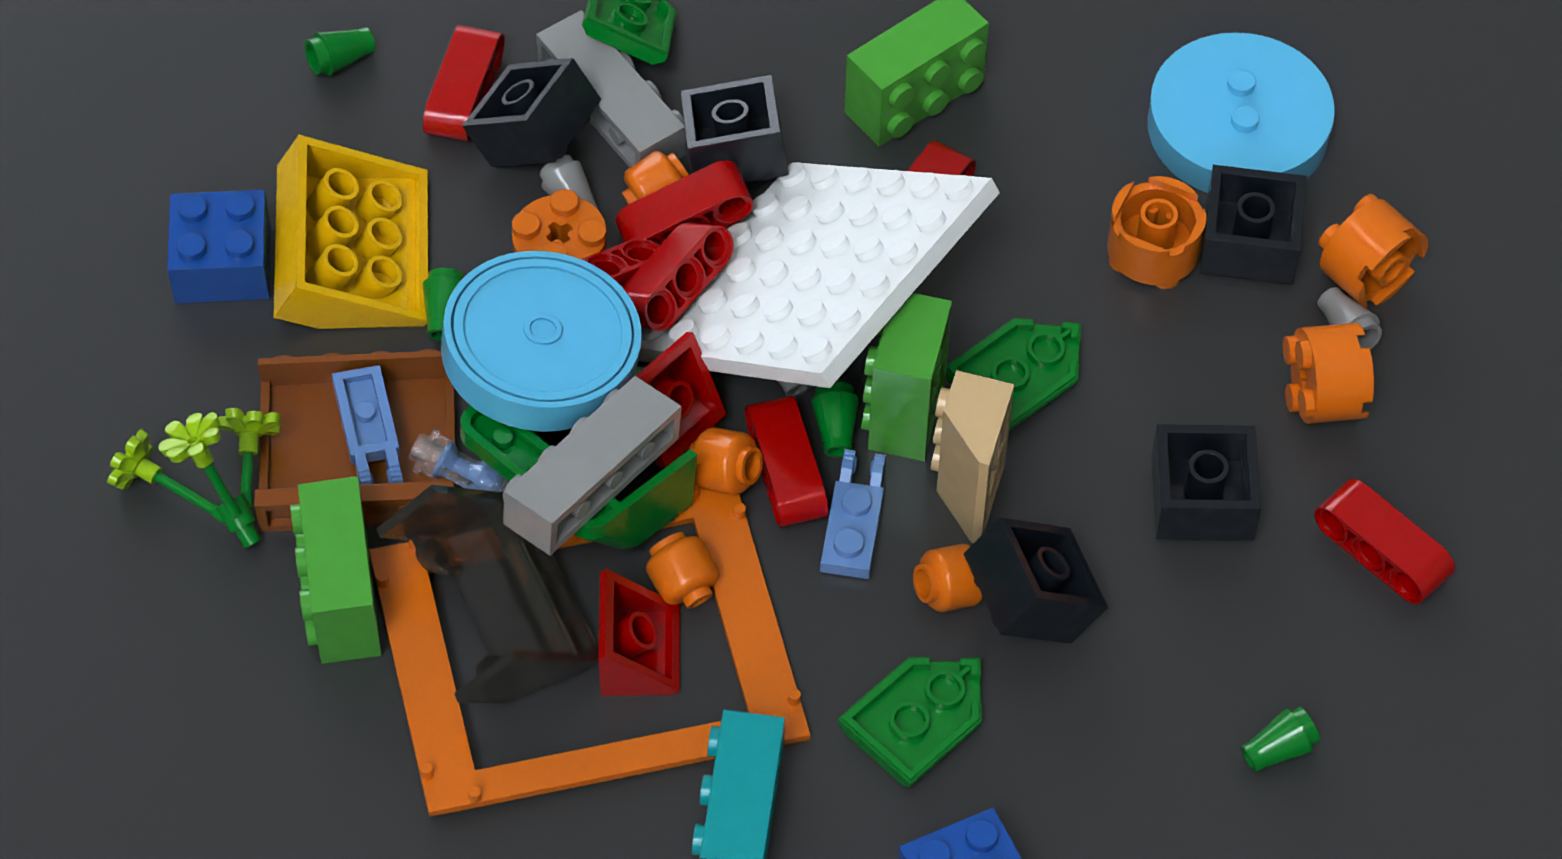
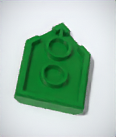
M587 0L582 26L587 36L654 65L665 62L668 57L677 12L667 0Z
M1013 318L947 364L946 380L952 385L955 372L958 370L1014 384L1010 431L1078 383L1081 323L1062 322L1060 326L1035 324L1033 319Z
M908 657L842 714L837 722L844 734L902 786L911 787L982 724L981 659L960 658V661H930V657Z

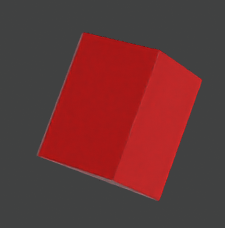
M686 332L636 375V377L682 406L679 439L653 461L658 467L666 468L696 441L702 432L707 428H712L726 415L711 374L701 358L702 352L694 332Z
M609 569L600 572L599 674L601 696L674 695L679 692V604H668L661 595Z

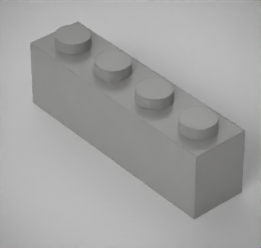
M582 10L536 34L538 61L574 58L602 99L591 113L589 122L629 168L654 151H661L666 156L673 152L678 159L686 155V131L682 115L675 109L671 111L662 101L656 86L650 80L644 81L636 72L635 66L627 53L619 52L616 48L586 35L582 26L584 17Z
M636 376L621 389H613L605 397L602 405L588 418L585 416L580 418L572 427L569 435L559 444L547 447L540 455L537 463L523 476L516 475L511 479L503 492V524L550 556L679 439L682 406Z

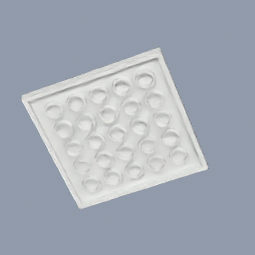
M792 162L787 165L789 175L778 177L764 194L753 200L752 211L727 229L733 238V252L730 260L674 324L666 331L641 330L642 338L638 361L652 362L686 332H694L702 352L701 358L709 371L831 388L1000 192L993 179L987 177Z

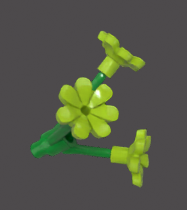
M238 408L225 409L226 416L218 417L216 413L210 412L203 418L201 413H194L187 418L186 426H183L179 421H173L165 427V432L171 438L163 440L159 444L158 448L161 453L173 463H180L191 457L196 467L204 470L223 502L219 506L163 474V468L149 460L154 446L149 443L150 435L143 429H140L136 436L134 435L128 440L125 446V454L122 452L115 453L111 459L110 466L116 469L108 476L107 483L121 490H127L133 479L137 477L152 485L157 482L208 512L221 524L225 523L230 534L235 531L242 546L246 548L261 540L259 533L252 523L256 518L250 509L253 507V456L258 455L260 437L263 435L279 434L281 414L270 412L264 415L260 411H248L245 416L243 411ZM220 430L233 432L236 436H239L238 454L243 455L240 495L234 498L213 465L214 456L208 447L221 439Z

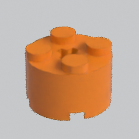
M1165 176L1149 177L1148 182L1135 186L1134 182L1124 186L1116 195L1111 212L1107 250L1109 264L1112 269L1136 282L1156 285L1161 289H1171L1177 286L1179 281L1190 274L1196 267L1201 253L1207 215L1205 208L1202 209V206L1197 201L1198 195L1187 184Z
M568 189L557 190L550 196H545L531 202L514 216L512 220L513 253L549 251L579 259L586 258L607 249L605 220L595 206L579 198L575 192Z
M1368 194L1357 203L1353 213L1341 225L1333 224L1324 231L1318 242V245L1324 249L1319 265L1321 271L1354 301L1368 308L1367 301L1371 300L1377 306L1391 298L1410 280L1415 271L1409 265L1416 254L1422 259L1424 258L1428 250L1429 241L1427 236L1386 200L1378 199L1374 194Z
M1359 323L1301 327L1296 329L1294 335L1284 336L1282 344L1285 363L1291 366L1292 383L1286 385V404L1289 412H1299L1304 423L1315 424L1358 420L1368 417L1370 412L1363 410L1362 407L1363 403L1373 402L1374 372L1370 347L1360 348L1357 336L1365 335Z

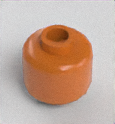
M654 151L624 172V181L628 188L621 192L629 205L689 174L673 152L666 156L661 151Z
M718 427L707 428L689 447V449L697 454L695 484L704 490L730 495L741 494L750 485H753L760 476L763 464L762 453L757 448L754 439L745 432Z
M677 532L662 539L649 550L651 558L646 563V571L657 592L665 602L672 605L684 603L687 609H692L703 604L713 596L710 587L718 580L719 569L699 537L685 536L683 532Z
M963 543L930 549L924 553L919 564L914 568L913 583L916 594L923 603H927L936 612H948L978 605L983 599L980 589L974 583V576L964 556V553L971 547L968 544Z

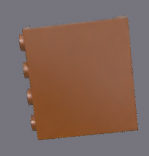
M423 349L418 352L390 353L387 351H375L370 354L341 355L338 353H327L322 356L293 357L279 355L274 358H259L258 370L261 380L260 412H263L264 415L270 412L281 414L279 434L263 435L260 437L259 489H255L254 503L259 531H293L290 505L300 504L298 484L356 477L355 465H351L332 385V373L380 365L398 439V459L403 483H387L385 459L368 462L374 484L359 485L366 527L457 523L456 475L451 472L436 473L434 471V467L446 446L450 447L456 456L455 388L445 372L441 351Z

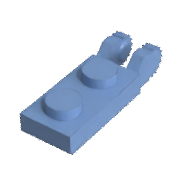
M380 365L332 373V385L351 465H355L359 485L374 484L368 462L384 459L387 483H403L398 459L399 444Z
M845 449L840 480L835 482L820 572L869 579L884 498L882 483L886 455L875 454L874 459L871 461L870 485L852 483L853 474L856 472L857 467L856 451Z

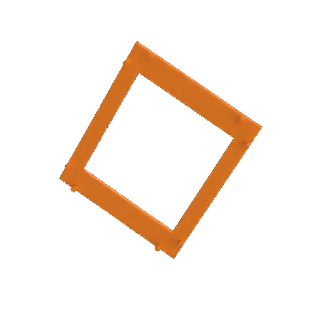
M695 484L693 504L661 529L693 523L697 537L703 541L719 569V578L712 586V590L747 712L784 717V745L810 740L811 734L800 701L801 692L795 684L745 515L746 506L742 503L740 494L730 495L704 490ZM501 524L427 539H421L419 535L413 534L409 537V542L369 549V556L429 817L714 760L716 758L708 757V742L711 726L721 727V721L475 770L429 573L513 558L516 553L521 551L525 538L521 536L516 547L513 550L509 549L507 543L513 530ZM573 534L558 549L592 543L593 541ZM531 543L529 547L530 554L544 552Z

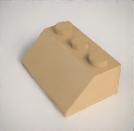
M956 370L951 388L942 387L938 397L935 416L939 418L933 436V443L936 444L932 457L931 470L938 472L937 493L970 542L975 543L985 533L1005 468L1014 384Z

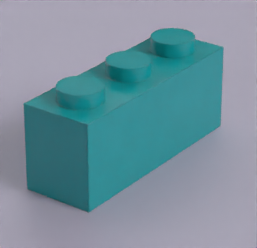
M723 710L721 727L711 726L707 755L708 757L716 758L713 775L704 774L702 779L700 805L708 806L705 825H695L692 855L700 856V859H767L785 741L784 717Z

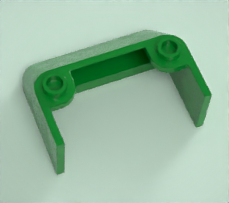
M472 406L468 407L461 416L460 437L463 444L509 482L516 475L523 476L537 463L542 452L549 447L544 442V436L541 431L524 430L502 424L485 416ZM689 449L621 502L613 498L574 535L617 549H631L639 546L693 504L697 454Z

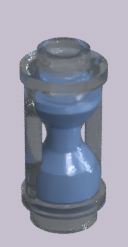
M434 428L430 436L423 432L420 433L408 456L409 459L415 462L412 472L418 475L422 472L426 476L435 479L446 478L450 481L454 480L455 484L465 488L471 499L483 504V509L489 511L492 507L500 512L503 511V492L509 483L508 480L486 462L477 461L458 451L457 446L451 439L440 435V430Z

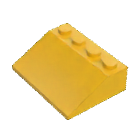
M298 135L277 165L274 318L316 329L425 326L427 318L422 284L424 280L428 279V170Z

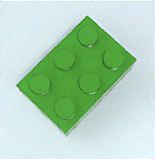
M935 0L847 55L844 113L878 147L893 138L904 136L913 125L929 115H937L948 103L964 93H972L984 81L989 22L965 0Z
M912 293L877 333L879 337L876 347H869L864 375H868L863 394V402L866 405L861 429L869 431L868 450L925 462L936 420L935 410L941 388L945 386L952 300Z
M358 476L298 484L300 504L290 505L293 532L296 535L297 547H295L298 577H300L301 590H299L303 621H305L308 646L318 645L321 664L382 656L367 531Z

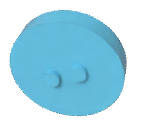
M1222 33L1192 41L1174 52L1164 62L1152 85L1147 122L1152 146L1163 164L1185 183L1208 193L1213 164L1304 175L1309 178L1321 164L1326 154L1335 111L1333 95L1324 75L1301 52L1281 41L1261 35Z
M522 251L510 253L479 265L469 272L453 290L448 299L444 314L441 338L442 362L451 384L459 395L485 416L502 424L524 430L562 431L572 429L580 418L584 416L588 418L602 405L605 397L613 389H621L635 376L641 347V324L635 305L626 291L616 280L598 267L579 258L556 252Z

